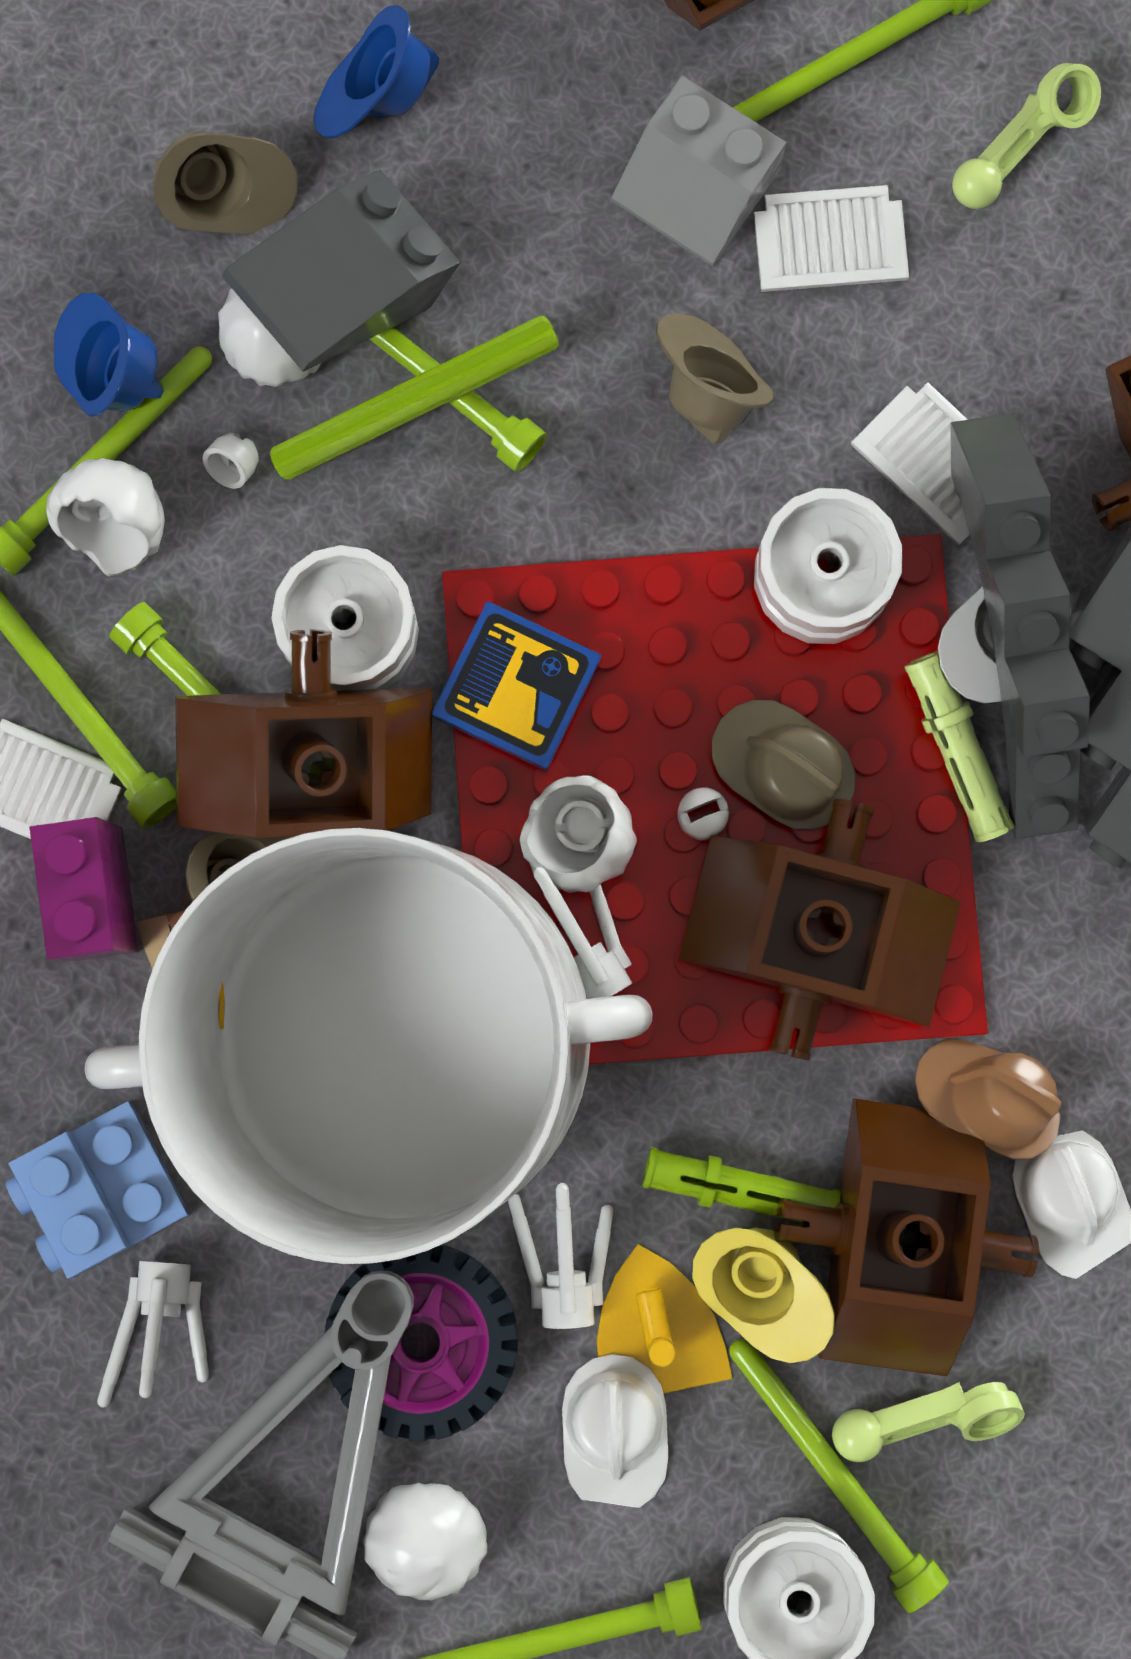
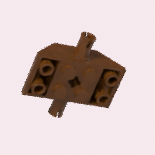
M310 629V635L305 634V630L290 632V640H292V688L286 689L285 692L175 696L177 825L179 827L251 838L295 837L301 834L329 829L365 828L388 831L431 815L432 689L401 688L337 691L330 688L332 632ZM315 752L323 756L322 761L312 762L310 773H306L302 769L306 758Z
M845 799L833 800V810L821 854H810L780 845L711 835L678 958L682 962L779 987V993L784 994V999L769 1050L782 1055L788 1054L795 1029L797 1034L791 1057L810 1061L811 1058L810 1051L822 1005H829L830 1001L930 1027L961 904L958 900L910 880L866 869L860 864L859 861L870 819L874 814V808L859 803L858 807H855L849 829L847 828V822L853 801ZM821 913L829 916L828 926L838 930L837 938H829L824 941L823 945L814 942V934L806 929V923L815 921Z
M852 1099L840 1189V1202L837 1203L835 1208L781 1199L775 1216L802 1220L800 1226L774 1222V1237L777 1242L789 1241L830 1247L832 1252L827 1292L835 1312L834 1333L826 1348L819 1353L818 1358L948 1377L974 1318L980 1269L1019 1274L1028 1278L1034 1275L1038 1261L1013 1257L1011 1254L1013 1251L1039 1255V1242L1035 1235L1028 1234L1025 1236L985 1230L991 1182L983 1140L969 1134L960 1133L943 1125L931 1117L927 1110L923 1108ZM907 1227V1230L917 1233V1240L915 1245H905L903 1248L899 1245V1236L901 1231Z

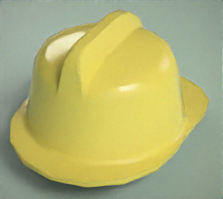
M732 1228L716 1232L699 1247L693 1259L692 1279L699 1296L754 1348L771 1359L787 1363L808 1361L826 1348L834 1333L835 1312L829 1293L819 1280L802 1264L796 1248L789 1241L777 1242L774 1237V1231L770 1229Z

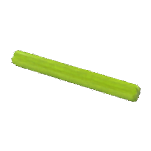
M537 316L272 447L270 450L272 463L278 474L284 479L290 480L555 350L559 346V342L554 328L545 316Z

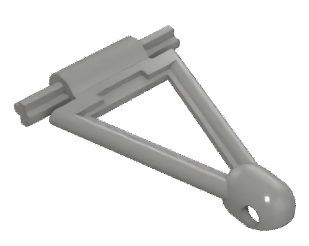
M373 1271L363 1276L349 1291L333 1321V1325L149 1505L150 1510L154 1514L186 1531L184 1537L127 1506L115 1524L108 1542L164 1572L160 1584L276 1647L279 1639L283 1638L319 1659H345L357 1632L300 1600L304 1596L335 1614L344 1615L346 1613L390 1359L405 1332L414 1307L413 1293L408 1283L398 1274L390 1271ZM342 1362L346 1366L355 1369L323 1557L322 1561L204 1496Z

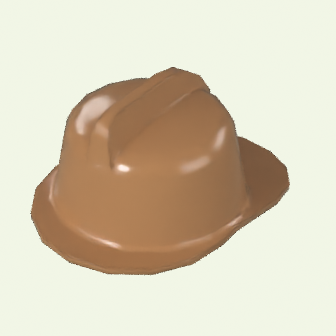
M958 1038L946 1039L930 1047L918 1062L915 1076L918 1098L929 1115L943 1125L960 1133L972 1135L983 1140L986 1148L1012 1160L1032 1159L1047 1151L1056 1139L1060 1124L1059 1109L1062 1101L1058 1098L1056 1084L1051 1074L1037 1059L1022 1053L999 1052Z

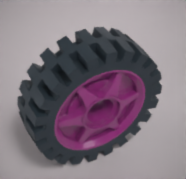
M439 1245L428 1251L401 1259L362 1264L349 1276L338 1291L331 1305L324 1333L333 1325V1321L352 1287L363 1276L373 1271L383 1270L396 1273L408 1283L413 1293L414 1307L406 1329L415 1323H425L436 1330L440 1339V1347L436 1354L428 1358H418L410 1354L406 1349L403 1333L396 1349L391 1355L378 1430L382 1431L383 1435L395 1439L400 1437L409 1439V1441L424 1442L428 1439L437 1438L439 1440L450 1437L474 1425L492 1409L504 1393L512 1377L517 1359V1321L510 1299L501 1283L478 1260L446 1245ZM341 1362L329 1374V1378L333 1388L336 1387L339 1392L340 1400L348 1409L355 1369Z

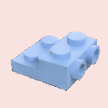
M127 1101L71 1132H65L8 1163L14 1177L6 1181V1187L13 1203L22 1215L33 1211L44 1232L43 1235L35 1239L37 1249L49 1270L55 1273L63 1269L67 1279L81 1275L191 1215L132 1101Z

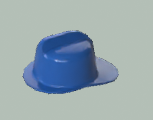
M399 5L388 6L375 16L360 41L327 80L313 116L315 129L323 137L336 138L352 130L366 115L385 118L405 114L420 98L437 69L440 58L431 47L410 33L411 23L408 13Z
M94 292L81 293L69 302L59 318L54 334V367L60 382L78 402L81 409L87 415L93 417L101 415L106 410L123 412L136 409L145 398H161L164 389L155 376L157 349L154 341L139 329L125 322L122 316L105 298Z

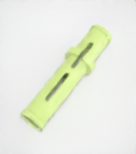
M938 651L911 661V663L906 664L904 667L906 672H908L913 687H915L925 714V718L921 722L926 733H932L939 746L952 783L968 817L975 841L984 842L1009 832L1008 830L1014 828V824L1010 819L1006 806H1004L987 759L975 735L974 727L970 720L974 712L969 701L963 702L960 693L950 686L940 667Z

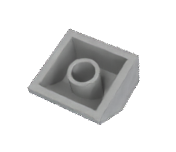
M682 75L647 124L611 197V201L714 267L780 171L787 142Z

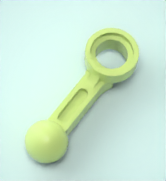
M1063 63L1051 69L1041 80L1037 94H1029L1021 111L978 158L970 159L958 167L952 181V188L956 199L962 205L971 209H981L991 205L1001 192L1003 179L1048 129L1053 126L1079 128L1087 124L1096 114L1101 100V86L1095 72L1086 65ZM1068 79L1072 87V99L1067 109L1062 112L1057 104V91L1061 83Z
M960 1382L943 1390L872 1413L863 1409L846 1411L839 1416L833 1426L832 1440L838 1453L845 1459L853 1462H865L874 1458L885 1445L949 1424L957 1426L961 1430L963 1437L970 1441L995 1438L1019 1425L1024 1419L1025 1413L1017 1394L1009 1391L1004 1383H985L964 1393Z

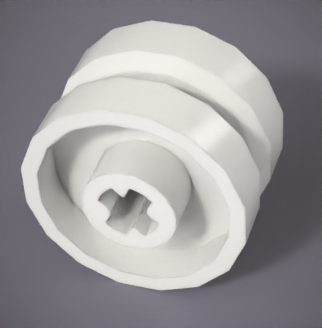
M817 488L793 497L772 517L755 559L754 589L764 613L783 633L806 643L836 644L860 635L883 612L902 574V544L892 520L873 500L848 489ZM828 560V569L837 567L839 570L834 573H826L819 568L817 561Z
M339 545L313 551L290 568L276 590L271 618L277 644L291 666V631L305 630V634L310 635V629L332 632L330 688L337 691L387 689L401 679L415 656L419 627L408 586L390 562L368 549ZM351 615H356L357 619L352 628L339 630L334 626L336 621L347 623Z
M780 1517L755 1527L734 1547L723 1573V1604L738 1647L749 1659H855L863 1651L874 1626L875 1593L864 1565L854 1550L834 1529L810 1518ZM803 1590L811 1595L810 1600L799 1599L796 1609H788L787 1600L793 1592Z

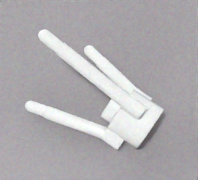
M543 867L536 868L534 870V877L578 953L574 960L581 976L586 999L610 997L631 985L632 981L627 975L625 968L632 963L620 944L601 884L590 891V895L608 952H606L601 942L592 947L590 946Z
M565 1183L557 1185L556 1224L559 1271L548 1272L547 1284H545L519 1195L515 1194L508 1200L531 1286L532 1309H542V1326L550 1329H571L593 1325L594 1306L603 1305L602 1281L611 1234L613 1207L606 1204L601 1208L588 1282H586L585 1271L573 1269L569 1187Z
M139 1261L138 1278L130 1277L128 1301L102 1380L103 1383L97 1399L100 1407H107L111 1401L140 1307L141 1314L148 1315L141 1365L139 1395L142 1398H148L152 1394L163 1316L180 1317L181 1304H185L197 1380L201 1383L208 1381L207 1349L200 1309L202 1282L190 1281L191 1265Z

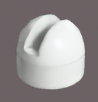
M230 432L217 438L204 452L202 459L206 471L215 481L225 487L237 489L242 487L252 476L258 464L259 456L252 440L249 438L242 440L240 434Z
M707 787L693 789L682 798L677 811L678 822L681 829L688 836L697 840H708L711 838V835H719L728 822L729 807L727 801L722 794L714 789ZM714 801L717 802L720 811L708 814L691 823L687 812Z

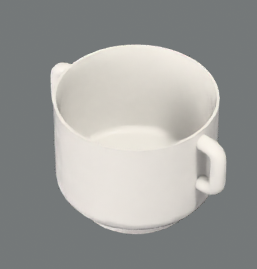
M365 828L329 829L301 834L265 847L233 865L209 884L187 907L171 930L158 954L147 984L141 1010L139 1043L96 1049L88 1056L84 1071L88 1081L99 1089L143 1086V1093L151 1121L165 1152L177 1172L192 1191L214 1213L238 1231L284 1253L314 1261L339 1264L377 1263L422 1253L456 1238L477 1225L524 1188L547 1164L573 1122L586 1082L591 1043L622 1040L638 1036L649 1028L653 1013L648 1002L637 995L586 999L585 989L577 964L553 920L529 893L497 868L472 855L413 836ZM222 982L225 996L224 1029H220L218 1020V1003Z

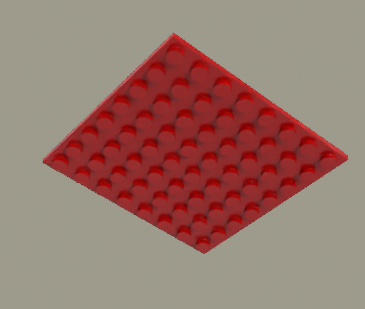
M941 534L899 537L902 544V574L889 602L881 615L860 635L836 644H815L801 641L783 633L764 613L754 589L755 559L759 548L442 571L449 677L487 601L602 655V659L547 772L453 728L462 852L497 868L529 893L553 920L565 939L573 958L578 953L546 900L542 889L534 877L529 862L523 857L520 835L524 823L528 819L530 806L541 795L543 790L554 781L565 777L585 775L592 776L613 788L620 800L630 811L632 829L637 839L633 855L624 873L602 882L601 888L604 897H606L620 944L632 963L625 968L632 984L613 996L637 995L642 997L651 1007L653 1013L652 1022L649 1028L638 1036L622 1040L591 1043L589 1065L770 1051L769 1046L773 1041L784 999V994L779 993V987L678 960L710 839L697 840L688 836L679 825L677 818L678 807L682 798L689 791L700 787L711 788L722 794L727 801L729 819L723 831L717 835L719 837L780 845L810 854H821L829 824L814 830L793 829L774 820L761 809L734 792L718 775L712 760V737L719 721L735 706L752 700H773L792 708L834 737L848 752L855 770V788L850 800L853 803L847 828L850 829L855 807H858L859 803L874 808V814L870 819L859 861L860 864L866 869L910 880L961 902L930 1027L830 1001L829 1005H822L812 1048L988 1034L968 817L952 783L939 746L933 734L926 733L921 721L925 718V714L915 687H913L908 672H906L904 667L919 657L938 651L942 628L949 620ZM828 560L817 561L819 568L826 573H834L839 570L837 567L828 569ZM714 801L689 811L687 814L692 823L708 814L716 813L720 809L717 802ZM558 890L590 946L592 947L601 942L606 952H608L590 892L577 891L569 893L564 890ZM821 913L815 921L806 923V929L814 934V942L823 945L824 941L829 938H837L838 930L828 926L829 916ZM795 1029L793 1031L789 1049H793L797 1034V1031Z

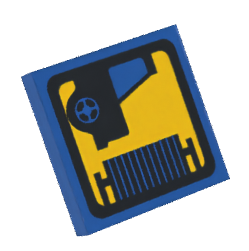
M487 601L431 714L432 718L547 772L602 659V655Z

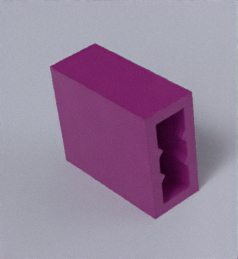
M97 817L30 826L47 960L80 961L138 952L123 828Z

